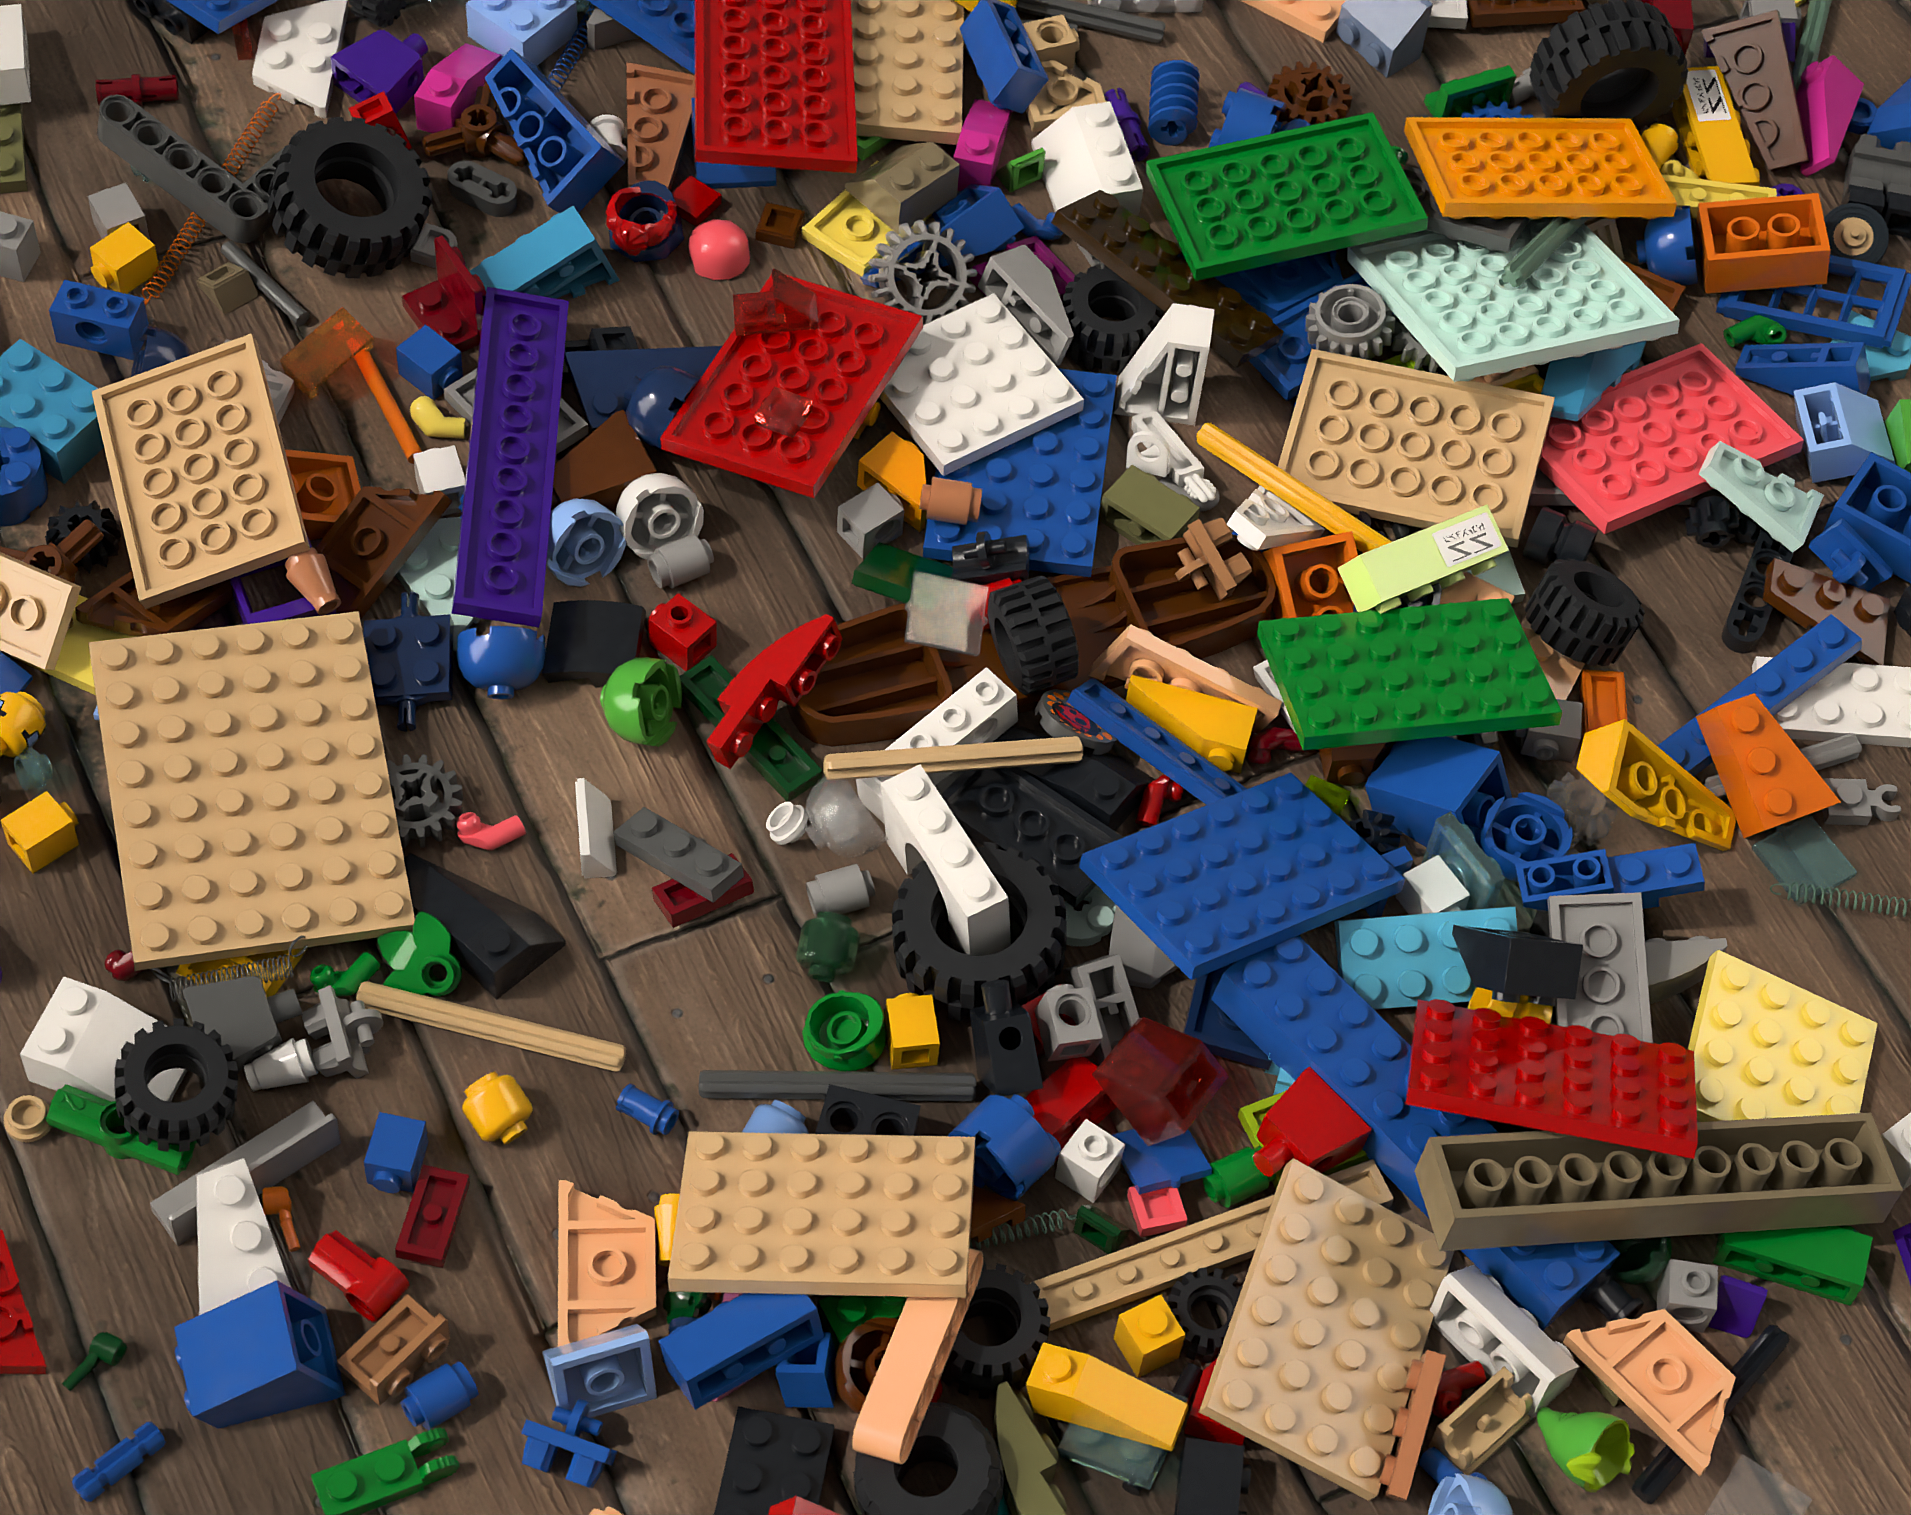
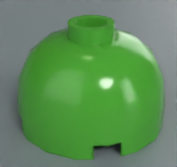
M646 657L627 661L615 669L602 688L600 703L608 725L623 740L659 747L667 742L675 731L677 722H669L673 713V707L681 708L682 687L677 668L673 664H666L667 660Z

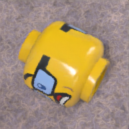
M5 692L0 694V757L5 755L18 758L25 755L45 732V710L33 696L26 692Z

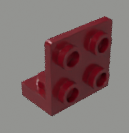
M441 235L434 238L438 280L402 295V304L419 329L425 325L429 326L462 353L480 345L482 316L484 312L483 298L486 297V290L480 277L477 274L471 275L466 268L465 260L460 250L456 246L451 248L446 239Z

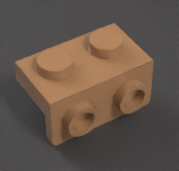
M406 1294L336 1361L337 1367L380 1406L390 1396L397 1397L404 1392V1387L408 1386L413 1380V1373L426 1361L432 1363L443 1354L450 1339L448 1320L441 1314L434 1318L411 1296Z

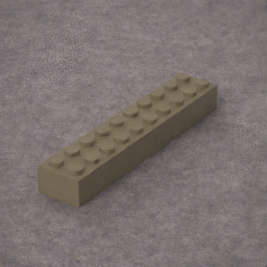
M1871 1112L1697 1122L1698 1145L1694 1159L1550 1131L1429 1137L1414 1170L1439 1251L1883 1223L1903 1192Z

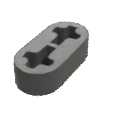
M460 161L454 163L447 172L448 190L451 196L494 217H505L511 215L518 206L517 187L510 179L471 161Z

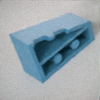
M574 206L555 214L540 227L519 237L513 244L494 256L484 259L481 264L470 270L472 275L477 274L480 277L485 290L487 287L555 299L571 293L573 298L586 294L584 287L602 280H606L608 285L620 281L595 237Z

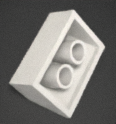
M1111 102L1072 107L1032 139L1031 146L1033 151L1042 147L1046 151L1042 177L1055 212L1101 189L1116 197L1120 205L1133 215L1139 217L1143 187Z
M1475 1265L1449 1273L1442 1280L1430 1308L1434 1315L1431 1324L1470 1362L1478 1360L1482 1364L1488 1380L1505 1366L1514 1375V1383L1511 1385L1514 1393L1520 1398L1529 1393L1533 1399L1532 1407L1528 1412L1531 1421L1537 1415L1539 1408L1546 1407L1570 1385L1579 1368L1574 1362L1572 1354L1563 1344L1557 1341L1553 1342L1539 1328L1536 1319L1529 1311L1524 1308H1518L1504 1294L1498 1281L1488 1274H1483Z

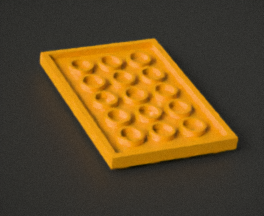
M1406 117L1404 133L1443 217L1464 219L1466 217H1489L1491 219H1503L1505 217H1527L1530 219H1541L1543 217H1565L1568 219H1580L1581 217H1604L1606 219H1618L1620 217H1642L1644 219L1674 217L1677 202L1631 118Z

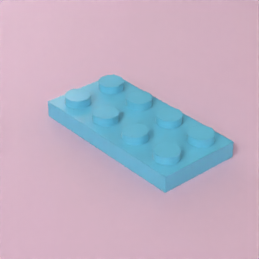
M1510 906L1334 921L1338 973L1374 1010L1417 1006L1418 999L1424 1001L1440 999L1450 1003L1469 1002L1476 987L1473 985L1453 938V925L1517 931L1516 908Z

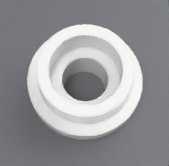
M784 802L777 806L766 822V828L770 831L771 839L779 845L793 843L800 839L807 829L808 812L801 805H793L791 802Z

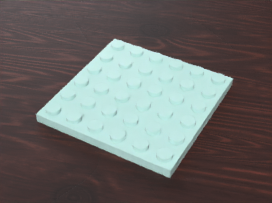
M1555 217L1530 219L1508 253L1504 251H1491L1482 245L1464 240H1451L1445 235L1427 230L1348 247L1347 261L1376 293L1381 294L1384 303L1387 304L1390 310L1454 382L1470 381L1475 377L1494 373H1507L1512 369L1531 365H1544L1549 361L1568 357H1581L1595 351L1618 349L1624 345L1642 341H1655L1660 337L1678 334L1680 319L1584 223L1518 287H1512L1509 282H1503L1501 275L1505 272L1504 267Z

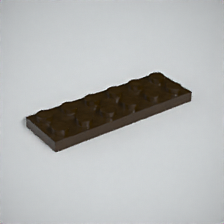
M1100 189L1057 210L1051 222L1054 226L1164 312H1167L1173 303L1214 309L1210 347L1235 367L1242 365L1278 344L1284 331L1275 325L1267 314L1257 311L1244 301L1236 290L1226 287L1215 277L1195 281L1180 248L1174 242L1164 239L1151 229L1148 222L1143 218L1133 215L1120 205L1118 199L1113 195Z

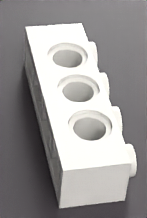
M986 667L885 750L993 742L1018 721L1017 695ZM952 772L928 773L927 775L935 786ZM894 776L856 779L858 799L884 823L880 783Z

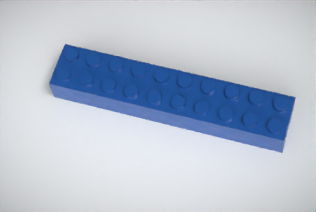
M1299 935L1245 957L1223 972L1211 1000L1279 1068L1284 1069L1294 1080L1310 1066L1372 1128L1362 1149L1367 1154L1366 1156L1370 1160L1374 1159L1377 1167L1429 1218L1414 1171L1429 1137L1495 1134L1498 1132L1485 1119L1405 1104L1411 1046ZM1608 1240L1461 1250L1483 1274H1488L1498 1281L1504 1294L1518 1308H1524L1529 1311L1536 1319L1542 1331L1580 1298L1582 1292L1603 1271L1610 1269L1621 1254Z

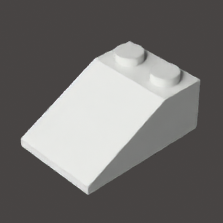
M63 977L20 1053L28 1080L56 1091L67 1084L105 1100L116 1101L114 1089L115 1065L117 1059H121V1049L127 1041L135 1044L134 1034L140 1029L144 1028L147 1033L152 1032V1023L158 1022V1020L107 991ZM179 1068L165 1070L157 1074L147 1087L159 1099L171 1102L187 1070Z

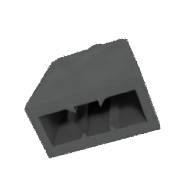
M248 976L182 989L193 1023L197 1021L205 1024L204 1033L207 1035L214 1029L222 1036L221 1046L229 1044L233 1051V1061H237L238 1071L244 1069V1065L251 1063L253 1060L283 1044L277 1023L303 1015L294 988L267 997L259 976Z

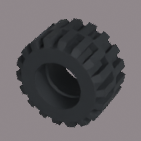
M1106 265L1102 269H1098L1097 266L1090 267L1087 270V274L1079 272L1075 275L1074 282L1068 283L1065 294H1063L1062 304L1074 334L1067 352H1071V359L1076 363L1084 362V368L1092 371L1094 368H1098L1104 374H1110V370H1117L1118 374H1121L1162 319L1164 311ZM1100 317H1114L1122 321H1108Z
M1566 558V560L1558 559L1551 563L1525 606V617L1531 624L1530 627L1537 635H1540L1546 644L1575 661L1592 666H1609L1610 663L1614 664L1618 661L1642 623L1645 612L1639 598L1619 578L1596 565Z
M1040 575L990 592L988 599L990 630L1001 664L1012 684L1023 695H1028L1075 679L1078 675L1079 652L1075 632L1065 604L1049 580Z
M173 1019V1026L165 1027L163 1020L152 1023V1032L147 1033L144 1028L140 1029L134 1034L135 1044L127 1041L121 1049V1059H117L115 1065L114 1089L116 1110L119 1118H124L126 1130L130 1134L138 1131L139 1142L146 1146H149L151 1141L154 1140L158 1142V1150L168 1152L170 1144L179 1145V1152L189 1151L190 1142L197 1141L200 1147L209 1143L210 1132L219 1136L225 1129V1119L231 1120L235 1111V1102H237V1061H233V1051L229 1044L221 1046L222 1036L213 1029L208 1035L204 1033L205 1024L194 1021L192 1027L184 1026V1019ZM175 1068L195 1073L205 1084V1087L197 1096L177 1103L159 1099L147 1086L157 1074Z
M983 1263L979 1282L962 1324L972 1317L981 1315L993 1316L1004 1321L1011 1328L1015 1336L1002 1345L983 1346L971 1341L960 1328L942 1372L941 1380L948 1386L954 1382L958 1383V1392L966 1396L969 1395L971 1389L979 1391V1399H989L990 1392L997 1391L998 1385L1005 1381L1008 1382L1010 1387L1014 1385L1018 1390L1025 1387L1043 1342L1047 1343L1050 1317H1047L1049 1307L1045 1298L1038 1299L1040 1288L1034 1281L1026 1285L1024 1283L1025 1274L1017 1269L1013 1275L1006 1273L1007 1265L996 1263L995 1270H988L986 1263Z

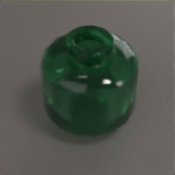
M818 912L816 918L806 920L802 926L796 951V960L802 967L808 969L807 976L821 982H834L835 976L847 975L852 971L859 946L860 934L852 926L850 918L832 912Z

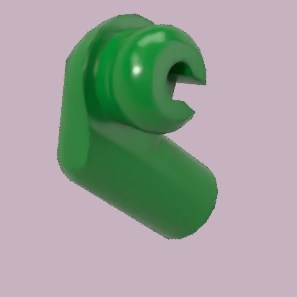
M1761 315L1751 316L1723 331L1725 341L1730 347H1735L1747 340L1762 345L1782 344L1787 338V331L1783 325Z
M364 952L346 971H334L332 966H326L325 964L316 966L311 971L310 981L314 985L313 989L316 993H318V990L331 985L334 988L336 997L352 996L358 992L361 983L368 981L381 966L374 956Z

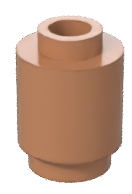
M932 477L931 485H922L919 509L927 510L926 519L963 525H966L967 521L978 522L982 489L972 487L973 483Z

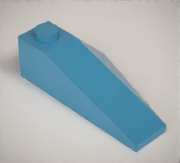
M1646 341L1624 345L1618 349L1595 351L1581 357H1568L1550 361L1541 395L1555 397L1551 417L1578 422L1601 400L1602 392L1609 386L1615 387L1621 382L1622 374L1627 369L1633 371L1639 365Z

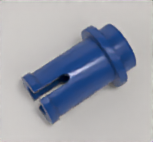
M628 1084L617 1100V1111L623 1112L649 1126L650 1133L654 1135L658 1133L667 1135L673 1129L679 1116V1110L673 1108L674 1104L672 1101L665 1100L662 1102L636 1088L633 1084Z

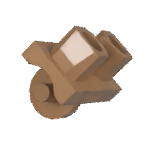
M1223 518L1209 521L1205 524H1202L1200 519L1188 524L1189 530L1183 534L1191 551L1187 547L1177 553L1184 567L1179 569L1175 575L1179 582L1191 578L1197 590L1205 588L1210 583L1217 597L1222 601L1231 596L1237 585L1250 576L1252 568L1241 552L1225 561L1221 558L1217 548L1230 542L1233 538Z

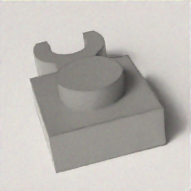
M1823 778L1841 801V803L1822 810L1825 824L1868 825L1872 815L1882 821H1894L1901 811L1900 806H1890L1883 801L1894 799L1898 792L1897 787L1894 785L1884 784L1877 787L1876 790H1868L1866 779Z

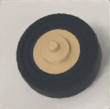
M1848 203L1834 208L1824 216L1831 249L1830 255L1878 264L1888 248L1889 233L1884 219L1877 211L1863 204Z

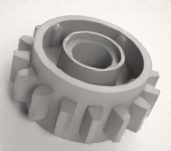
M1357 284L1334 286L1325 293L1321 292L1317 303L1309 304V315H1306L1308 343L1316 344V350L1370 360L1376 355H1382L1383 345H1391L1392 333H1395V317H1393V312L1387 304L1384 303L1381 294L1376 293L1370 287Z

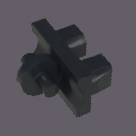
M988 531L977 533L976 543L952 546L953 572L951 574V581L955 588L966 586L969 591L970 589L1010 578L1012 581L1017 579L1022 581L1028 580L1029 540L1026 535L991 540Z

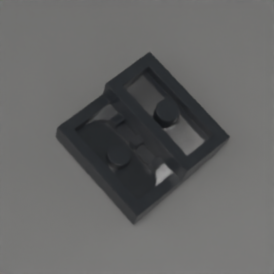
M574 600L554 602L542 669L543 676L548 683L589 678L595 688L604 687L618 666L634 658H639L646 610L643 606L614 601Z

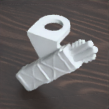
M1152 410L1133 416L1131 429L1134 435L1131 437L1127 447L1126 468L1128 469L1131 465H1134L1145 473L1166 477L1169 474L1172 481L1179 487H1184V490L1187 491V494H1190L1191 498H1198L1202 503L1214 500L1216 487H1213L1210 480L1203 479L1204 467L1201 462L1181 441V438L1171 429L1164 418L1161 417V414ZM1140 442L1147 448L1141 453L1137 447V444Z

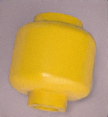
M496 1071L491 1072L474 1082L464 1091L467 1098L462 1104V1110L483 1141L492 1142L500 1138L504 1145L528 1130L524 1122L532 1114L533 1108L511 1075L498 1076Z

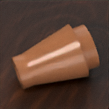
M310 547V550L296 553L285 562V568L287 569L286 578L312 604L319 615L328 614L339 607L341 600L336 593L329 567L323 554H318L315 548Z

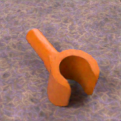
M283 1186L263 1188L262 1202L264 1214H279L280 1225L289 1252L299 1250L301 1247L292 1222V1203L288 1190Z

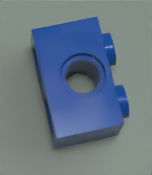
M65 279L49 309L56 342L134 360L135 353L140 351L144 341L140 340L141 334L145 326H149L144 298Z

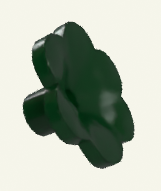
M668 1291L663 1300V1308L668 1312L666 1319L668 1325H670V1321L674 1318H697L698 1314L706 1315L712 1303L710 1297L707 1296V1292Z

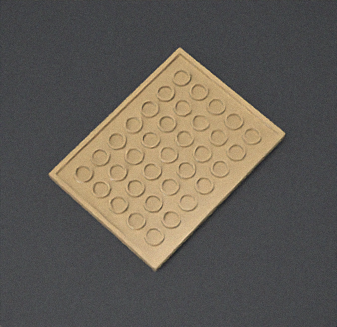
M359 611L89 642L135 971L289 950L291 943L301 935L306 937L299 939L292 949L304 948L306 945L313 947L378 938L383 934L400 930L413 932L415 917Z

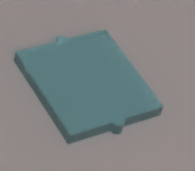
M1811 815L1787 827L1779 826L1774 834L1753 844L1752 850L1779 883H1786L1790 886L1792 883L1797 882L1798 886L1805 883L1808 888L1809 885L1813 884L1815 889L1818 886H1822L1823 890L1826 887H1830L1833 891L1834 887L1855 877L1857 874L1855 868ZM1794 884L1791 889V898L1799 907L1805 904V886L1802 885L1799 891V900L1796 902L1797 886ZM1781 885L1788 893L1789 886ZM1812 886L1808 890L1807 902L1813 898L1814 891ZM1818 888L1816 897L1822 894L1821 888ZM1829 889L1826 890L1825 895H1830Z

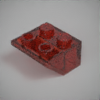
M1146 1017L1137 1019L1092 1074L1147 1146L1184 1134L1229 1077L1202 1040Z

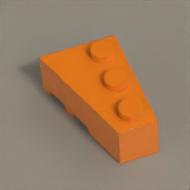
M1755 693L1719 705L1696 716L1744 839L1841 803Z

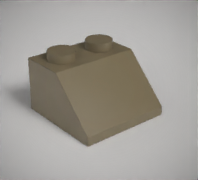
M933 141L904 145L846 182L845 189L899 235V225L908 223L910 226H913L915 221L924 219L957 197L960 164Z

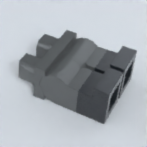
M1862 134L1858 144H1855L1845 168L1841 205L1858 203L1871 207L1884 219L1889 235L1911 238V142L1901 141L1895 144L1893 150L1880 148V140L1877 136ZM1892 214L1903 215L1907 218L1908 222L1903 225H1897L1890 221V217Z

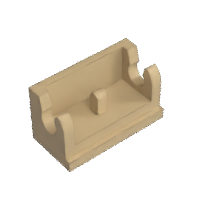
M1504 1366L1437 1426L1428 1447H1436L1465 1475H1470L1530 1421L1531 1417L1528 1415V1412L1532 1407L1533 1399L1529 1393H1526L1521 1398L1514 1393L1511 1385L1514 1383V1375Z

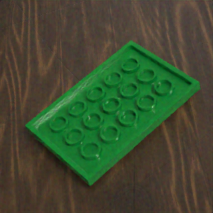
M1374 112L1146 161V174L1195 281L1427 230L1428 217Z
M1508 598L1417 607L1409 606L1391 609L1383 613L1377 610H1366L1362 612L1259 621L1257 636L1303 751L1560 725L1562 710Z

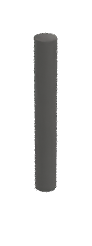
M227 241L222 245L221 253L231 263L248 270L253 284L294 323L302 326L308 321L309 313L233 241Z

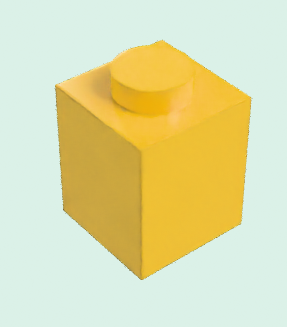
M129 222L90 247L93 262L91 271L94 278L101 286L105 288L109 286L116 292L129 293L150 279L159 266L155 245Z
M48 791L0 820L7 844L33 874L79 845L75 826L79 824L76 815L66 802L63 801L58 804Z
M905 993L895 998L886 999L884 1023L891 1070L937 1065L940 1041L932 995L919 996L915 993Z
M1159 1295L1120 1314L1113 1339L1134 1374L1139 1378L1178 1359L1186 1334L1162 1295Z

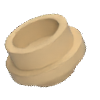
M31 1095L21 1096L13 1100L4 1114V1126L9 1136L20 1142H33L44 1137L52 1127L47 1124L46 1120L50 1106L44 1100Z

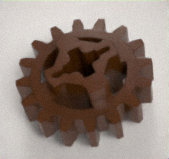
M1298 61L1296 62L1295 70L1285 65L1282 67L1281 75H1273L1267 96L1286 103L1285 113L1277 110V121H1287L1289 123L1291 120L1301 119L1309 122L1311 125L1347 118L1352 102V96L1349 95L1351 86L1350 84H1342V74L1332 76L1330 74L1331 66H1326L1323 70L1317 69V63L1312 61L1310 68H1304L1303 64Z

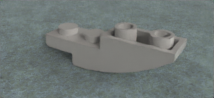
M1695 936L1687 940L1666 941L1662 938L1646 940L1645 949L1650 1004L1681 993L1703 980L1709 957L1717 950L1726 951L1728 946L1726 938L1710 939L1706 936Z

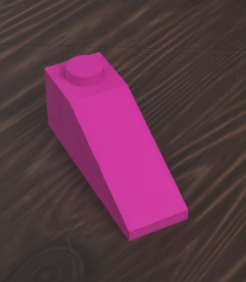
M465 43L432 67L414 95L417 129L435 133L455 127V119L461 118L462 112L467 107L474 105L477 88L484 85L486 82L485 77L501 60V54Z
M1835 55L1828 57L1820 63L1815 61L1808 65L1801 74L1800 78L1802 81L1796 93L1810 162L1801 164V173L1805 177L1835 162L1864 83Z
M974 100L962 126L953 157L960 164L957 191H962L970 184L992 186L1012 110H1001L991 102Z

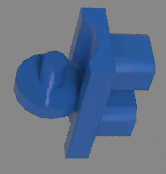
M1843 518L1810 541L1809 548L1833 572V578L1839 583L1844 582L1870 591L1877 584L1889 579L1893 574V569Z
M578 1399L572 1411L559 1406L555 1407L551 1420L567 1425L565 1433L527 1419L521 1434L528 1436L522 1464L550 1473L558 1448L572 1451L574 1456L565 1479L592 1489L600 1477L604 1465H613L617 1451L579 1438L582 1431L598 1436L603 1426V1422L588 1417L590 1402L583 1399Z

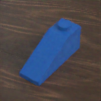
M1864 342L1744 345L1735 367L1736 375L1793 396L1795 390L1834 382L1866 395L1871 384Z

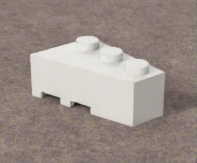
M1175 303L1170 306L1119 375L1114 414L1133 417L1155 410L1161 414V417L1166 422L1195 426L1210 348L1214 309Z

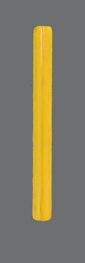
M1205 423L1198 431L1196 437L1197 443L1332 533L1340 534L1352 531L1356 548L1361 552L1365 553L1392 542L1214 424Z

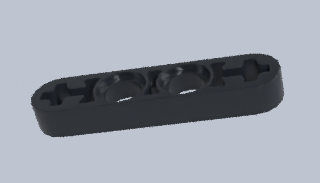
M1763 528L1722 630L1721 637L1723 643L1728 649L1741 654L1750 653L1756 649L1773 609V606L1765 602V606L1757 608L1749 605L1744 599V596L1749 594L1757 595L1763 599L1766 576L1759 573L1756 565H1769L1774 558L1790 563L1793 553L1783 544L1780 545L1778 552L1771 550L1770 547L1774 539ZM1743 619L1751 622L1746 636L1738 634Z

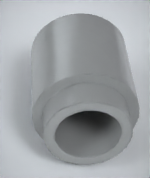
M695 534L656 548L655 554L647 557L649 571L659 588L665 586L674 588L709 574L710 563L714 562L713 552L706 539L699 540Z
M857 863L815 875L814 881L806 883L807 895L815 917L826 915L829 919L869 907L868 897L875 896V889L869 871H861Z

